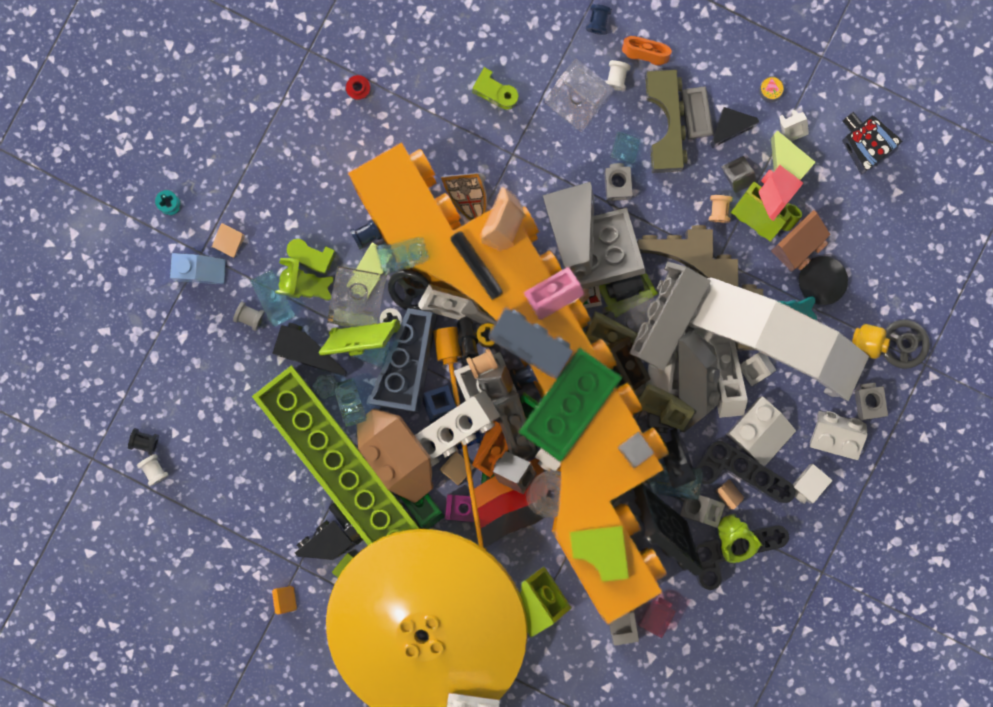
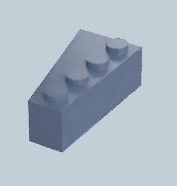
M407 309L400 329L395 336L393 346L385 359L386 362L376 379L371 395L368 397L367 404L420 413L433 342V331L435 330L437 319L436 314L428 311Z

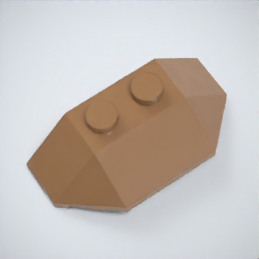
M373 408L356 423L358 450L389 491L416 503L434 489L431 457L401 416Z

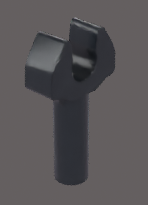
M335 503L331 504L329 510L344 528L345 533L353 543L358 545L363 541L362 537Z

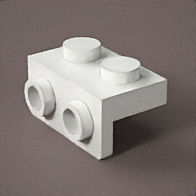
M819 411L810 447L858 460L867 438V424L857 418L848 419L831 411Z

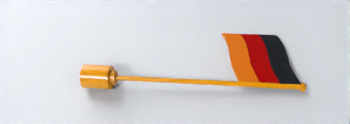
M446 327L434 330L433 336L437 360L443 361V365H449L456 407H458L460 401L453 364L458 363V359L462 357V352L458 343V328ZM462 444L478 545L487 551V546L503 536L531 526L551 513L544 469L538 464L540 460L535 458L530 461L537 474L524 494L499 483L495 476L474 488L467 444Z

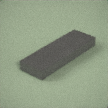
M513 390L509 396H503L494 401L493 404L500 414L498 419L509 452L528 461L535 457L538 452L535 444L519 433L527 419L519 395Z

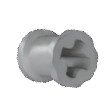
M241 301L234 314L233 322H242L251 326L252 330L257 331L265 311L252 309L246 306L245 302Z

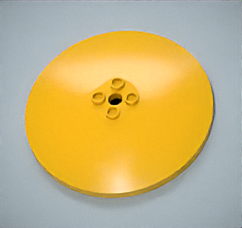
M413 529L396 532L384 536L362 549L348 563L337 579L330 595L326 615L327 640L335 666L349 688L370 707H447L449 693L500 700L517 677L523 663L528 639V624L524 603L516 584L506 569L494 556L474 542L456 534L434 529ZM425 630L429 634V639L426 641L418 639L416 631Z

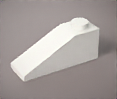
M727 338L709 339V343L715 348L717 369L720 370V377L717 382L718 392L720 393V400L717 405L719 418L743 416L748 399L735 341Z

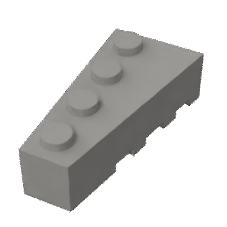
M667 262L664 269L668 271L665 281L660 280L656 290L659 291V296L656 301L650 303L647 310L648 323L644 322L641 325L630 352L633 356L663 371L672 362L673 352L678 345V340L685 335V329L689 322L695 318L697 307L701 299H704L707 295L711 280L690 268Z

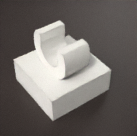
M793 110L792 117L787 119L783 115L780 116L782 135L788 140L794 141L809 134L807 118L803 112L798 114L797 111Z

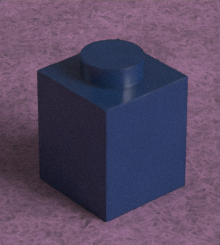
M448 385L424 393L422 402L430 423H434L456 408Z

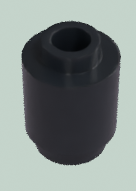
M637 275L611 282L606 285L609 298H615V301L619 302L639 295V292L644 291V285L641 276Z

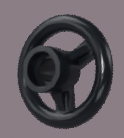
M401 270L391 276L388 282V291L392 300L402 309L421 310L419 305L412 304L413 298L423 295L431 282L419 272ZM396 282L404 289L406 295L404 300L396 292Z

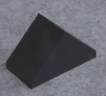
M723 107L711 141L712 148L755 128L759 123L758 118Z

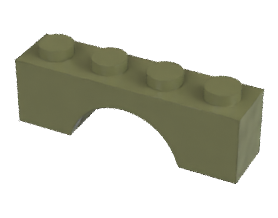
M677 70L647 71L645 76L647 101L659 106L664 111L668 120L667 134L659 142L653 144L650 149L652 173L681 172L684 165L687 164V150H682V140L686 139L685 125L680 123V116H684L683 101H679L678 92H682V78L677 77Z

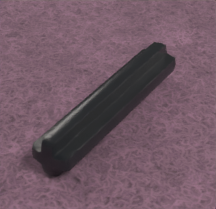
M459 231L450 237L451 242L492 300L500 297L503 294V290L463 232Z

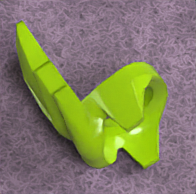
M280 258L279 263L288 266V268L282 271L279 278V290H276L275 294L287 295L291 298L303 296L307 298L319 297L326 301L331 300L328 287L333 283V277L319 278L314 274L304 273L303 270L298 269L299 259Z
M730 514L720 519L718 531L722 541L723 556L727 562H742L758 552L762 544L755 534L751 532L748 524L741 522L736 514ZM739 538L747 539L749 541L747 552L742 555L733 554L731 551L732 543Z

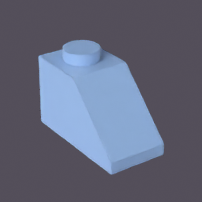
M172 253L170 278L175 282L224 284L226 260L202 255Z

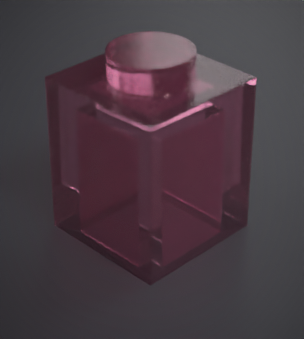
M659 597L658 601L651 599L638 625L663 638L676 611L671 609L673 604Z

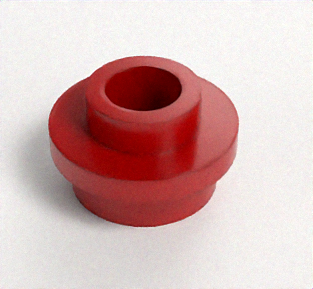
M352 76L346 83V92L350 98L362 100L370 93V83L364 76ZM360 83L362 89L355 91L353 89L355 84Z

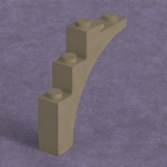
M705 225L691 226V229H688L685 233V239H682L681 235H668L667 239H657L656 235H644L642 239L637 241L640 253L656 254L673 259L706 278H714L738 287V259H731V255H717V259H713V229H706ZM742 285V289L763 296V289H757V285ZM735 342L736 350H756Z

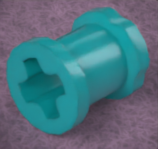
M163 190L155 198L157 208L165 215L173 216L180 211L181 201L172 191ZM167 198L172 200V206L169 208L166 206V202L164 201Z

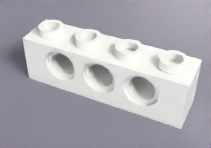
M484 390L417 433L415 437L431 457V467L440 462L438 457L442 454L446 458L458 450L456 445L462 442L463 445H466L476 438L474 433L481 430L484 433L494 427L493 421L499 418L500 414ZM468 416L472 419L473 425L468 422ZM449 428L453 431L454 437L451 436ZM431 441L435 444V449L432 447Z

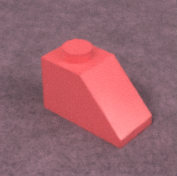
M781 165L774 172L769 170L761 180L764 185L759 190V195L771 220H775L803 184L802 181Z

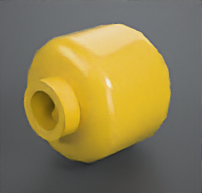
M864 324L861 328H856L852 343L865 352L869 358L877 359L881 356L882 352L887 353L890 339L886 338L887 333L884 328Z

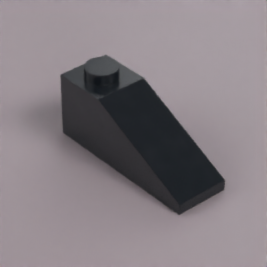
M288 323V327L281 325L272 354L346 377L347 372L330 355H319L321 347L306 332L302 331V326Z

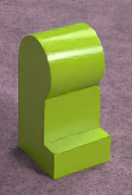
M484 67L472 88V93L501 109L510 110L514 108L518 101L516 88L510 85H502L491 79L493 71Z
M302 239L291 240L286 249L290 258L299 259V264L324 275H327L336 255L335 250L325 247L323 252L313 249Z

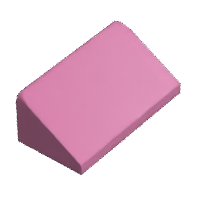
M568 267L525 291L524 294L537 317L543 319L582 297L584 292L575 275Z

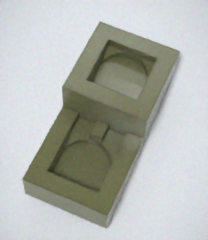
M649 383L638 399L642 410L660 416L661 423L680 430H684L695 413L694 408L681 399Z

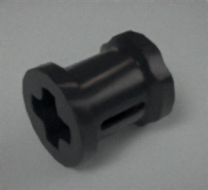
M134 428L129 438L128 449L132 450L135 448L146 451L148 455L152 456L156 451L159 435L154 434L152 436L139 432V429Z

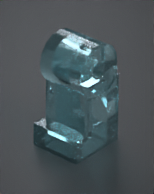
M412 238L396 244L376 246L384 275L414 267V265L429 260L423 238Z
M354 377L343 382L334 383L339 409L346 427L366 421L367 416Z

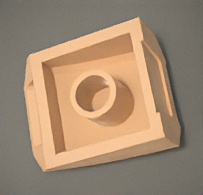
M505 188L501 189L481 235L482 244L499 251L514 246L513 240L522 219L526 218L519 199Z

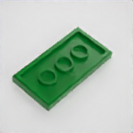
M579 348L519 430V433L561 463L622 377L582 348Z

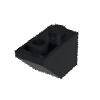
M326 520L316 528L318 533L312 539L307 536L296 545L299 549L295 554L297 557L334 560L354 543L335 520L331 523Z

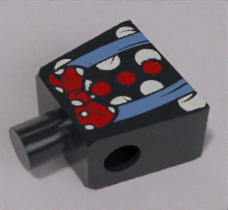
M852 112L842 120L851 132L842 142L861 174L865 173L903 142L873 115L862 122Z

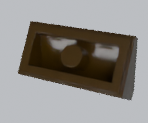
M629 337L607 345L616 362L613 370L622 377L620 380L621 385L628 383L634 391L651 379L641 359L630 354L633 344Z

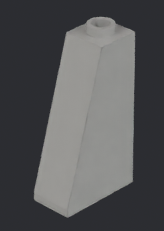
M591 182L543 195L564 269L569 267L576 279H582L592 274L595 199Z

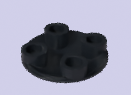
M818 256L810 259L811 261L799 274V287L805 299L814 297L815 304L818 305L835 303L845 294L848 286V275L844 266L836 259L828 256Z

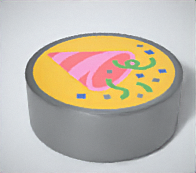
M775 76L766 77L759 86V94L767 102L778 101L784 93L783 82Z

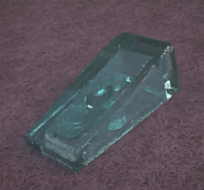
M273 270L250 280L273 327L295 317L286 296L275 294V291L279 290V282Z

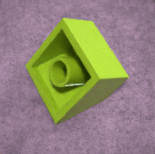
M545 566L522 582L520 595L526 611L528 634L530 637L535 636L554 624L572 608Z

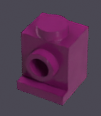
M447 494L445 520L475 522L471 497ZM465 503L468 505L469 510L467 513L459 511L461 504Z

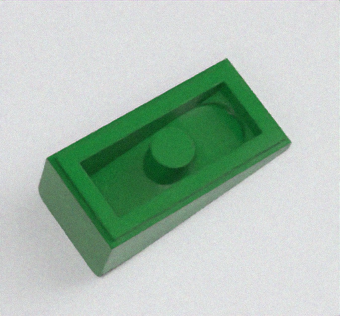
M426 494L416 503L400 496L423 529L431 528L445 517L429 494Z

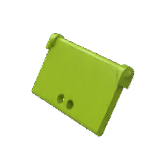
M394 319L392 322L342 329L338 327L332 328L329 332V338L319 351V355L348 352L350 356L363 354L364 350L383 348L393 333L398 332L400 329L399 319Z

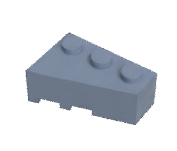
M505 308L490 332L489 339L556 380L573 352L569 349L570 344L559 337L555 340L547 335L548 330L536 323L532 325L519 312Z

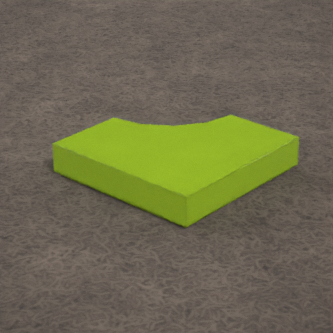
M622 526L570 532L573 559H583L593 564L599 571L602 582L629 579Z

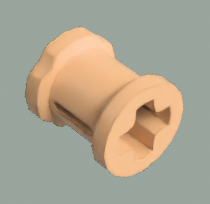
M711 195L712 213L709 221L730 223L729 205L732 202V197Z
M489 348L485 350L484 354L475 358H466L475 379L481 373L498 368Z

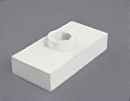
M429 284L418 305L421 310L459 320L465 317L461 311L471 298L463 293Z

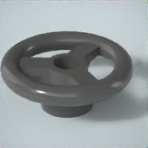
M903 319L895 321L886 327V338L896 342L900 350V360L894 358L889 349L887 353L882 352L884 358L891 365L902 369H909L918 366L925 360L929 352L930 341L927 332L920 324L912 320ZM900 327H909L917 331L918 334L905 333L898 335L894 330ZM904 339L909 341L910 345L908 348H905L902 344ZM922 341L920 354L915 359L908 361V354L915 351L918 347V342Z

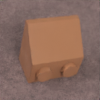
M813 210L771 252L791 272L796 268L801 271L811 261L808 256L814 250L819 253L828 244L826 239L831 234L818 213Z

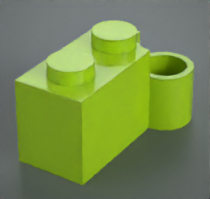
M753 182L731 213L739 221L746 223L754 229L758 235L771 242L780 229L791 231L802 217V212L796 205L790 203L783 208L774 221L771 220L759 195V190L762 187Z

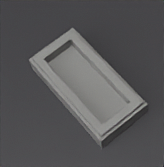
M706 86L682 90L681 97L684 104L688 139L713 136Z

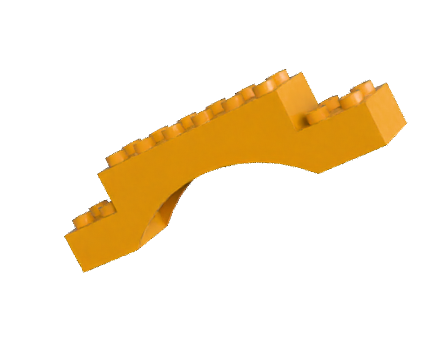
M400 143L348 173L355 191L401 270L419 272L432 285L465 294L480 305L496 321H498L504 309L508 308L525 316V320L532 325L536 323L548 330L547 335L555 340L557 337L565 340L570 344L569 349L573 352L561 372L579 348H582L611 370L616 366V362L605 342L599 339L590 344L582 329L588 326V322L591 320L579 298L543 319L537 317L526 298L525 291L561 272L562 268L550 250L540 256L538 255L532 243L538 240L536 234L539 233V230L525 206H523L526 218L522 219L513 240L514 246L499 251L481 243V235L492 209L461 226L459 222L461 218L447 193L445 192L434 199L428 188L437 184L433 177L435 173L421 149L409 155L404 145ZM456 232H463L503 290V294L497 299L492 300L451 242L450 237ZM519 358L524 366L529 365V363ZM531 365L539 381H534V384L541 399H543L556 380ZM628 383L617 389L616 387L560 463L561 467L557 470V505L552 533L601 618L607 624L662 593L656 581L667 575L653 549L646 547L638 551L630 536L640 531L641 528L627 504L621 503L613 508L610 503L612 499L661 472L663 468L658 460L668 455V451L656 430L651 428L642 433L634 420L633 415L641 411L642 406ZM639 432L654 453L637 467L632 468L617 447ZM622 526L629 579L602 582L600 573L593 564L583 559H573L570 532Z

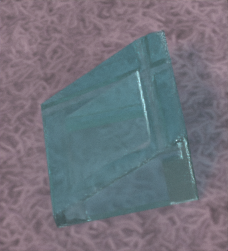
M617 131L611 158L634 164L640 139Z

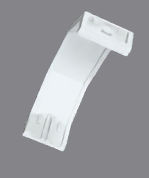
M707 278L711 280L709 291L705 298L701 299L697 307V314L689 322L688 326L704 329L756 349L814 378L826 387L823 393L849 401L869 358L865 352L838 331L775 300L714 278Z

